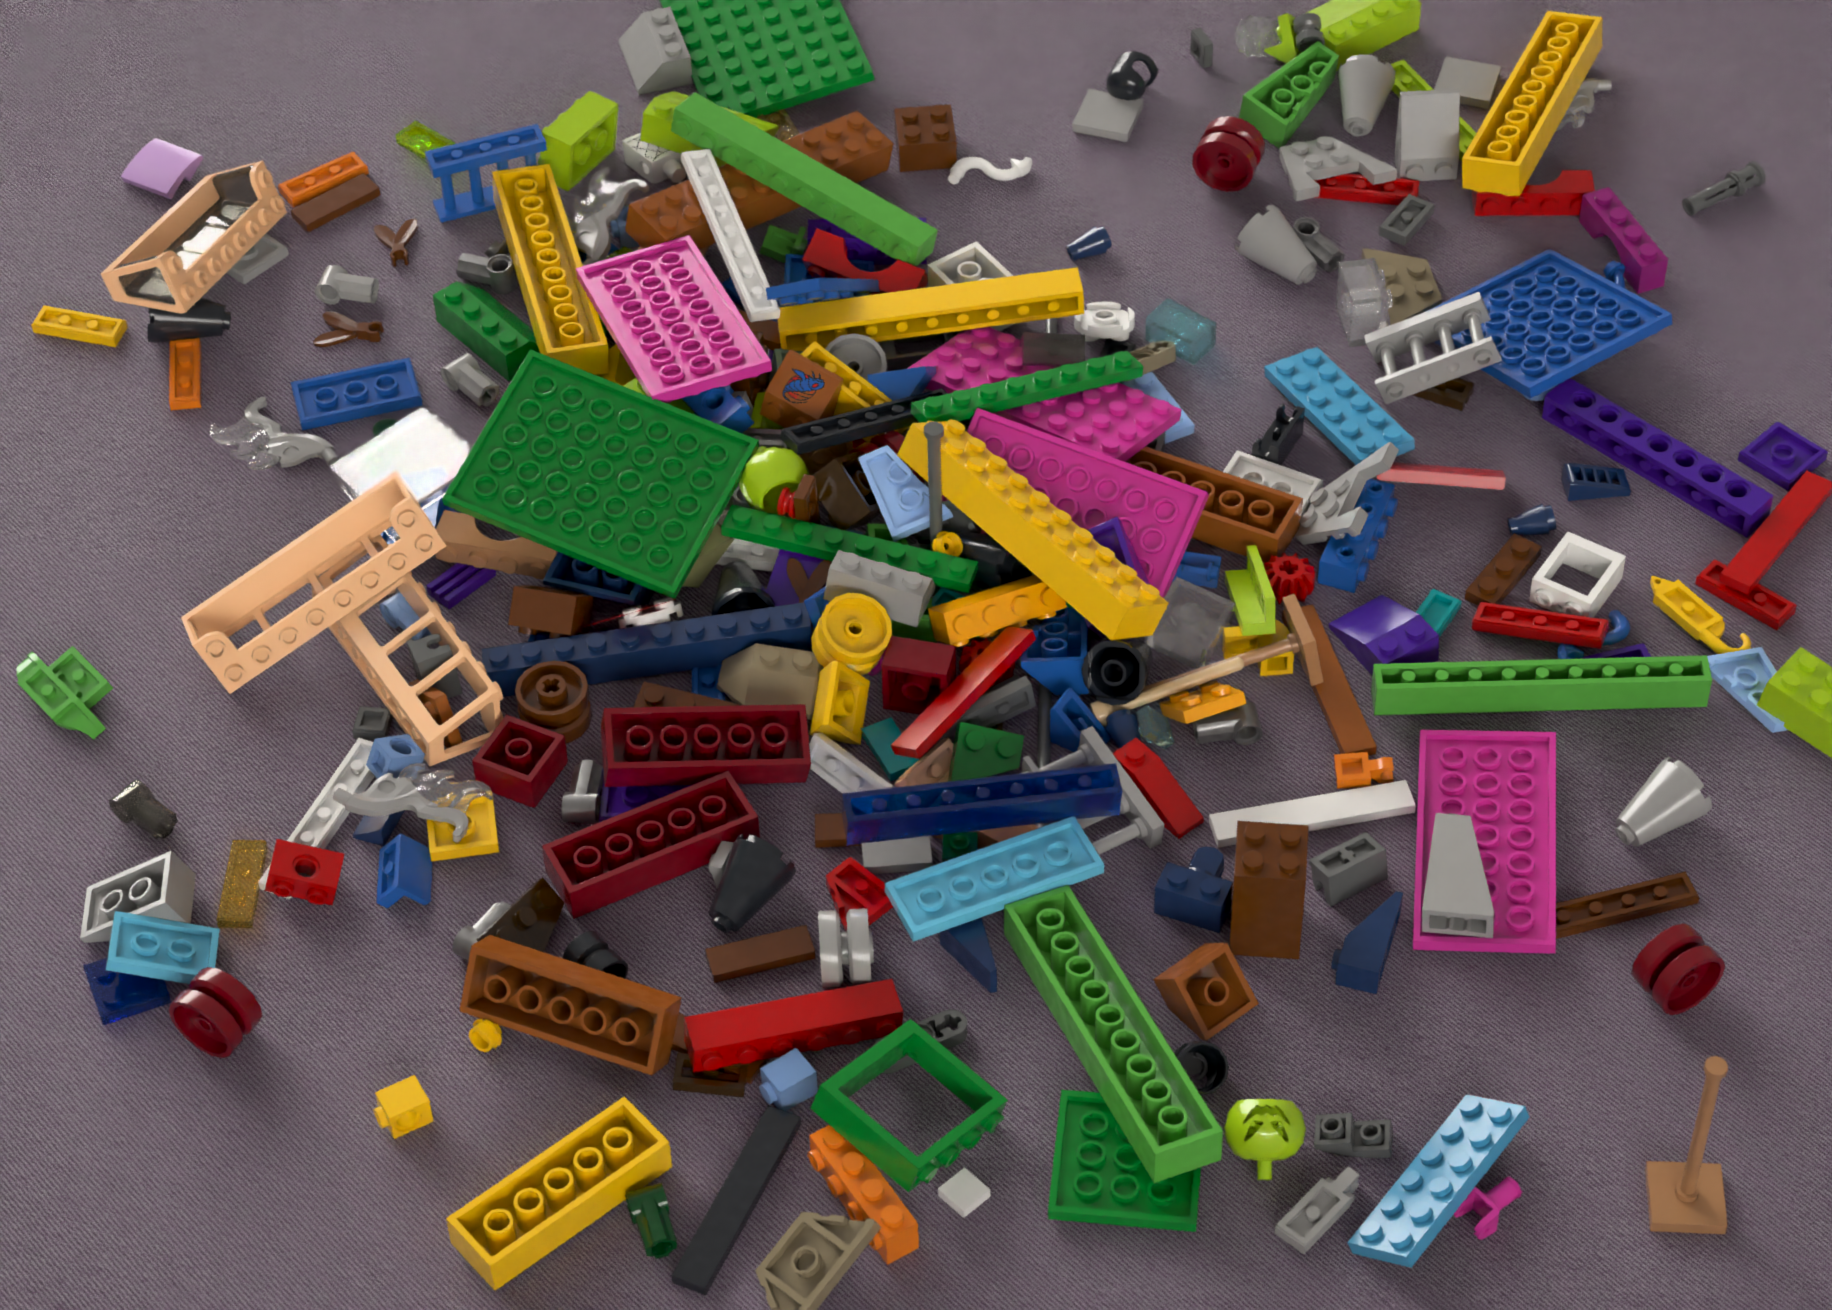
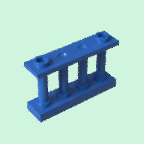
M534 124L425 151L426 161L433 178L440 177L443 198L432 201L440 223L496 209L493 199V186L482 188L480 167L496 163L497 171L509 169L508 160L522 156L525 157L526 167L537 166L536 153L547 150L546 141L539 125ZM468 170L471 191L454 195L451 174Z

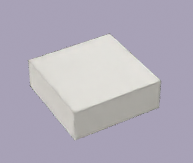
M964 1167L938 1188V1196L960 1216L965 1218L990 1197V1189Z

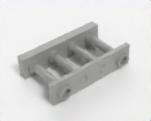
M1480 292L1364 335L1366 344L1375 362L1383 363L1386 376L1376 379L1375 384L1385 404L1502 361L1492 336L1484 338L1481 324L1490 321L1491 318ZM1469 329L1473 343L1455 350L1452 335ZM1440 340L1443 354L1426 361L1423 346ZM1411 351L1414 365L1397 371L1394 357Z
M1093 726L1081 731L1079 747L1076 752L1038 769L1029 755L1023 758L1022 773H1020L1021 783L1026 791L1033 793L1053 823L1072 817L1064 804L1099 788L1107 789L1113 800L1075 817L1082 829L1118 812L1125 814L1131 822V825L1091 843L1099 856L1136 837L1143 839L1150 849L1162 843L1164 823ZM1082 763L1085 765L1089 764L1095 773L1094 776L1058 793L1053 790L1047 781Z

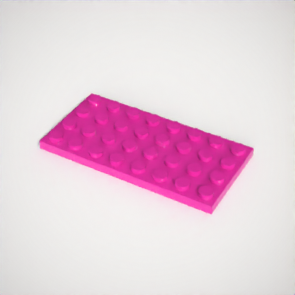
M690 235L575 268L578 281L644 392L652 400L657 399L668 404L673 400L690 395H698L703 391L720 386H728L733 382L754 378L772 371L771 360Z
M991 327L963 330L909 368L936 366L937 373L926 388L931 391L942 388L949 394L956 390H966L982 384H991L1007 380L1011 377H1020L1033 374L1036 371H1045L1074 363L1062 356L1044 351L1037 345L1028 344L1016 339L1011 334L1002 333ZM1118 382L994 412L993 414L1125 462L1180 421L1182 409L1170 405L1165 400H1158L1144 394L1139 389L1130 388Z
M977 408L967 432L974 438L983 441L991 453L1003 458L1011 470L1027 478L1028 484L1036 491L1047 495L1050 499L1049 502L1056 508L1067 512L1076 525L1089 530L1112 518H1120L1150 585L1157 588L1160 592L1159 595L1165 599L1209 494L1201 489ZM942 495V501H949Z
M1420 730L1413 950L1556 953V732ZM1436 813H1454L1471 816L1494 908L1493 938L1422 932V907Z

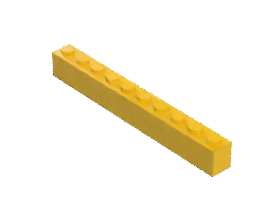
M1076 267L779 307L781 311L780 318H777L781 349L804 351L814 341L825 349L836 338L853 333L866 335L876 342L1081 315L1084 314V293L1079 270Z

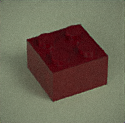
M891 636L881 664L883 709L921 715L956 679L955 646Z
M506 714L472 760L476 786L535 808L568 763L565 736Z

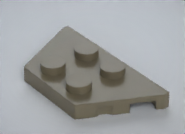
M1368 248L1362 249L1361 258L1387 326L1419 315L1442 304V297L1427 259Z
M801 1212L755 1270L761 1286L767 1293L766 1299L771 1310H817L881 1229L879 1224L873 1219L867 1218L864 1222L848 1220L845 1216L840 1215L824 1217L819 1213Z

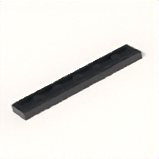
M941 388L781 429L780 439L797 455L908 427L912 423H920L911 414L912 402L948 393Z
M769 1105L767 1106L671 1275L672 1283L703 1295L708 1293L800 1128V1116Z

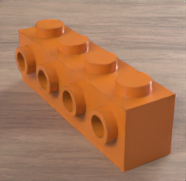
M830 1125L810 1134V1151L807 1152L812 1167L815 1171L821 1173L833 1196L839 1198L845 1206L851 1220L865 1222L867 1218L873 1219L879 1224L881 1229L869 1245L874 1251L877 1250L885 1263L888 1265L918 1249V1222L875 1164Z

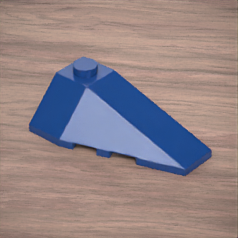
M1067 606V608L1056 611V616L1043 619L1040 625L1034 626L1032 630L1036 640L1021 655V668L1055 695H1063L1068 688H1072L1079 696L1080 694H1089V689L1084 684L1082 675L1084 658L1089 652V634L1085 618L1074 608Z

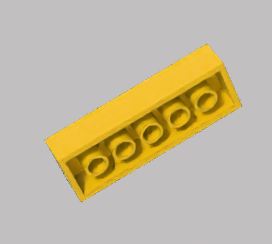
M624 1096L447 1217L446 1221L451 1244L492 1289L496 1291L625 1201L626 1192L645 1187L672 1168L670 1143Z

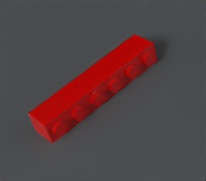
M887 979L684 1017V1041L693 1072L713 1071L738 1063L750 1064L758 1060L779 1058L795 1048L799 1052L819 1051L827 1047L843 1044L851 1045L859 1041L882 1038L891 1034L902 1025L903 1009L893 980Z

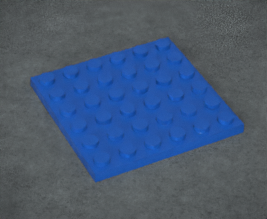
M1548 249L1434 307L1437 308L1480 292L1491 318L1490 321L1481 324L1484 338L1492 336L1502 358V361L1480 370L1529 398L1540 395L1551 387L1563 383L1572 376L1672 325V313L1552 249ZM1469 329L1452 335L1455 350L1473 343ZM1440 340L1434 342L1437 345L1441 346Z

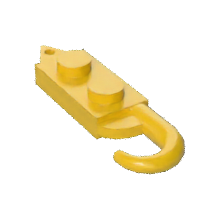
M1651 576L1650 584L1654 594L1653 603L1697 641L1701 640L1716 654L1751 649L1750 638L1745 633L1740 634L1743 645L1739 648L1729 647L1719 638H1721L1725 630L1723 617L1681 581L1676 580L1672 582Z

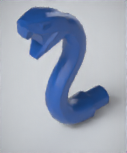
M1612 610L1609 613L1608 617L1614 630L1607 632L1602 646L1616 644L1625 639L1630 632V623L1627 617L1622 615L1619 610ZM1560 643L1557 649L1558 659H1580L1584 657V652L1577 649V645Z

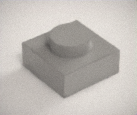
M721 841L716 853L709 860V872L712 874L716 888H718L733 842Z

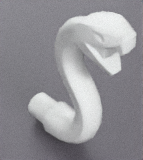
M1024 157L1023 160L1011 158L1010 163L1012 167L1002 170L994 167L992 163L983 158H962L952 166L948 181L952 184H958L966 171L970 169H980L995 180H1013L1025 176L1030 171L1032 159L1030 157Z

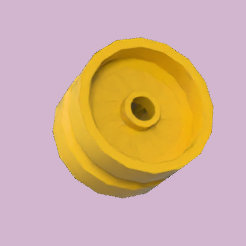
M846 593L837 596L826 605L811 637L812 651L818 663L824 668L832 661H839L861 676L868 674L878 664L892 635L891 619L886 609L869 596L861 593Z

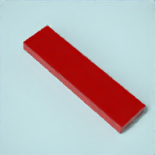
M1343 174L1315 180L1320 185V194L1314 198L1399 206L1409 194L1418 197L1420 181L1396 178L1394 181L1373 185L1363 175Z
M1480 602L1472 620V630L1601 649L1609 630V620Z

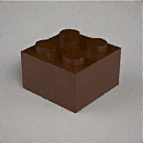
M951 104L894 108L895 139L900 172L952 168L957 162V141Z
M536 585L514 586L508 625L518 626V632L523 634L537 635V633H546L548 631L549 638L588 634L589 626L586 625L590 624L594 596Z

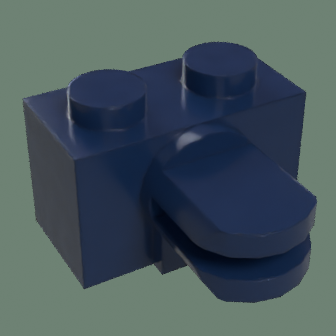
M1206 846L1196 850L1188 868L1167 862L1155 886L1154 913L1220 933L1231 909L1233 882L1221 878L1224 871L1223 854L1214 847Z

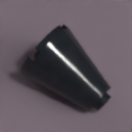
M154 283L150 299L176 305L168 286ZM202 297L186 313L182 314L149 308L150 323H148L147 338L148 342L160 343L221 336L224 333V329L230 330L231 312H226V305Z
M955 532L963 543V550L958 557L978 561V571L974 579L987 588L991 589L995 586L1004 585L1032 575V572L989 534Z
M734 561L723 567L719 577L711 616L775 607L773 599L749 565L741 561Z
M1108 639L1096 644L1088 652L1083 662L1082 675L1087 689L1090 688L1097 696L1095 698L1100 702L1113 706L1127 704L1141 694L1148 679L1153 660L1150 647L1139 640L1124 639L1113 641Z
M740 834L733 843L709 910L713 926L725 933L729 931L736 932L792 880L796 869L791 860L786 865L780 859L783 852L753 835H749L744 840L743 834Z

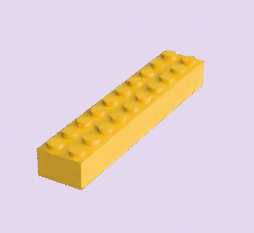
M1554 11L1546 12L1462 157L1463 189H1471L1476 192L1500 193L1505 196L1521 195L1602 48V17Z
M550 164L492 171L494 203L540 353L594 375L609 373L607 339L599 315L577 279L575 268L582 267V262Z
M956 420L939 422L944 427V435L941 438L942 495L1111 641L1152 636L1169 604L1159 595V590L1141 580L1133 568L1122 564L1115 558V553L1112 550L1096 542L1093 539V535L1088 530L1076 525L1067 512L1056 508L1050 503L1047 495L1036 491L1030 486L1027 478L1011 470L1003 458L994 455L986 448V444L983 441L974 438L965 431L963 424ZM934 421L912 423L897 454L899 458L927 482L928 444L927 438L924 436V426Z

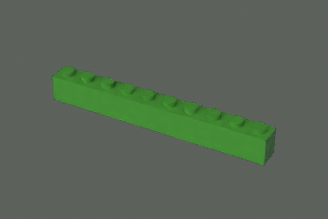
M694 92L674 108L672 132L703 150L710 149L715 157L890 257L917 267L933 252L938 231L936 228L698 93Z
M1707 655L1374 664L1371 695L1374 715L1707 707L1712 676Z

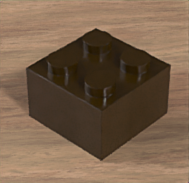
M860 451L837 457L812 475L816 479L818 501L822 502L829 512L828 518L834 527L845 531L865 525L881 514V510L858 457L862 456Z

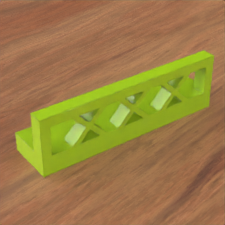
M1249 545L1247 546V569L1225 571V585L1243 636L1276 634L1275 595L1257 546Z

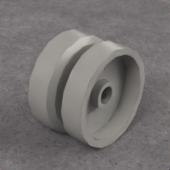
M855 333L842 335L831 341L825 348L866 381H868V374L888 372L885 352L878 342L866 335Z
M867 908L849 909L846 915L847 931L840 932V917L836 910L818 911L822 988H837L842 985V965H849L850 982L853 986L872 982L871 963H874L872 930L869 931Z

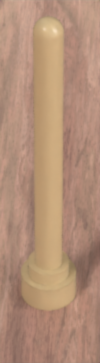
M1236 657L1142 691L1137 698L1127 704L1113 706L1098 700L1090 703L1091 711L1104 727L1107 726V717L1115 711L1122 709L1132 710L1243 669L1244 661Z

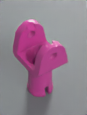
M1505 1177L1503 1181L1486 1193L1474 1187L1453 1215L1458 1218L1474 1210L1482 1220L1474 1228L1476 1232L1473 1234L1482 1240L1497 1231L1500 1210L1521 1197V1188L1511 1177Z

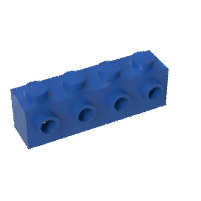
M1375 479L1366 481L1354 509L1361 507L1368 514V518L1358 536L1351 537L1348 533H1344L1343 539H1335L1331 535L1319 561V584L1355 593L1359 582H1365L1369 572V559L1375 560L1379 548L1378 539H1384L1389 524L1387 519L1389 516L1394 517L1397 509L1398 499L1394 498V484Z

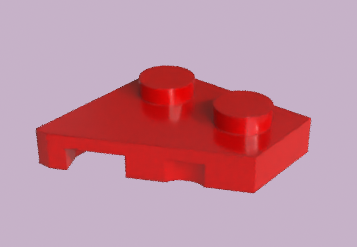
M852 857L847 858L825 875L826 886L845 931H847L846 915L849 909L867 908L869 927L893 908L885 893V883Z

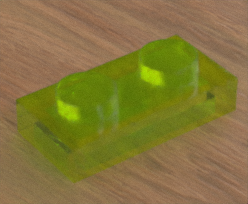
M416 120L395 134L397 144L425 160V151L456 144Z

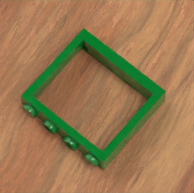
M910 1019L819 1086L810 1109L902 1188L910 1192L921 1182L925 1181L928 1184L940 1167L948 1168L951 1166L963 1149L971 1150L986 1131L989 1133L994 1132L997 1124L1004 1120L1002 1112L1008 1100ZM905 1055L912 1058L975 1111V1113L918 1157L849 1099L851 1095Z

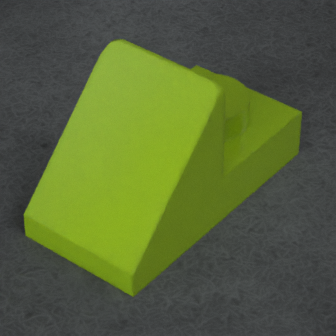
M1288 13L1278 16L1279 27H1277V34L1282 43L1264 50V52L1285 64L1302 53L1297 49L1296 45L1297 34L1294 33L1293 28L1295 17Z

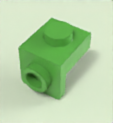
M769 225L759 253L784 263L786 254L803 255L808 242L807 239L803 238L806 228L801 226L798 235Z

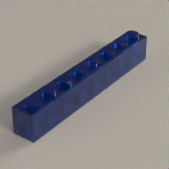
M1113 763L843 793L842 819L847 845L1058 822L1075 816L1076 819L1119 815L1123 791L1117 765Z

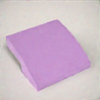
M155 138L136 154L120 177L128 184L172 199L183 179L191 180L202 162L203 156Z

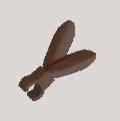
M415 218L405 221L396 234L387 226H374L376 238L392 250L390 257L393 267H396V260L404 259L405 265L409 264L408 252L404 247L418 229L417 219Z
M325 312L322 314L323 320L327 325L337 330L319 335L313 340V344L317 347H328L356 337L361 340L379 342L381 341L379 332L383 333L384 329L379 321L370 323L359 322L357 324L340 313Z
M794 558L788 560L787 574L799 597V603H803L826 586L828 570L832 561L823 560L820 562L808 579L799 561Z

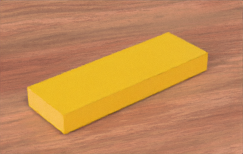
M43 305L31 325L33 333L115 348L128 328L126 320L45 305Z

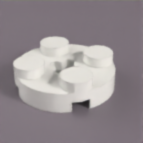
M1093 302L1087 304V310H1084V314L1074 315V327L1081 333V339L1091 342L1099 338L1125 341L1129 339V332L1135 327V313L1129 307L1128 312L1121 310V304Z
M666 597L653 601L654 605L657 606L641 610V605L623 609L622 613L625 616L618 618L619 627L622 629L627 628L626 625L631 624L636 627L671 621L669 614L674 612L677 613L678 618L682 617L684 614L681 603H674L673 598Z

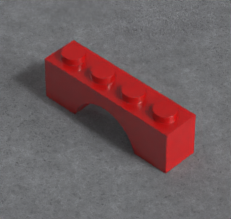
M1562 170L1559 177L1550 183L1526 185L1520 196H1505L1500 193L1476 192L1472 190L1474 215H1580L1583 194L1595 191L1592 170Z
M818 228L802 258L807 273L815 278L878 280L880 292L870 293L869 295L925 288L929 281L926 270L901 260H897L887 269L878 272L860 270L848 260V248L844 238Z

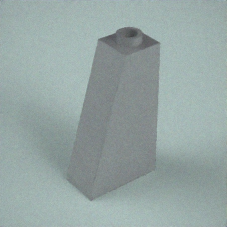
M1454 813L1435 814L1422 907V932L1493 938L1494 908L1471 816Z

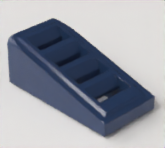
M1577 463L1563 464L1561 480L1568 501L1630 496L1631 494L1624 469ZM1612 480H1618L1619 485L1613 484Z

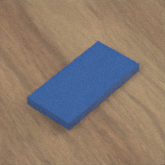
M410 358L290 382L302 431L423 405Z

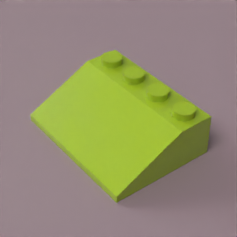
M1331 0L1307 13H1314L1320 16L1322 25L1320 31L1324 36V46L1339 55L1337 71L1341 64L1344 65L1349 57L1361 54L1369 55L1419 30L1421 2L1419 0Z
M671 91L654 97L643 112L640 141L679 154L703 150L671 131L674 108L689 96ZM724 108L773 137L779 129V125ZM713 155L717 166L721 167L728 164Z

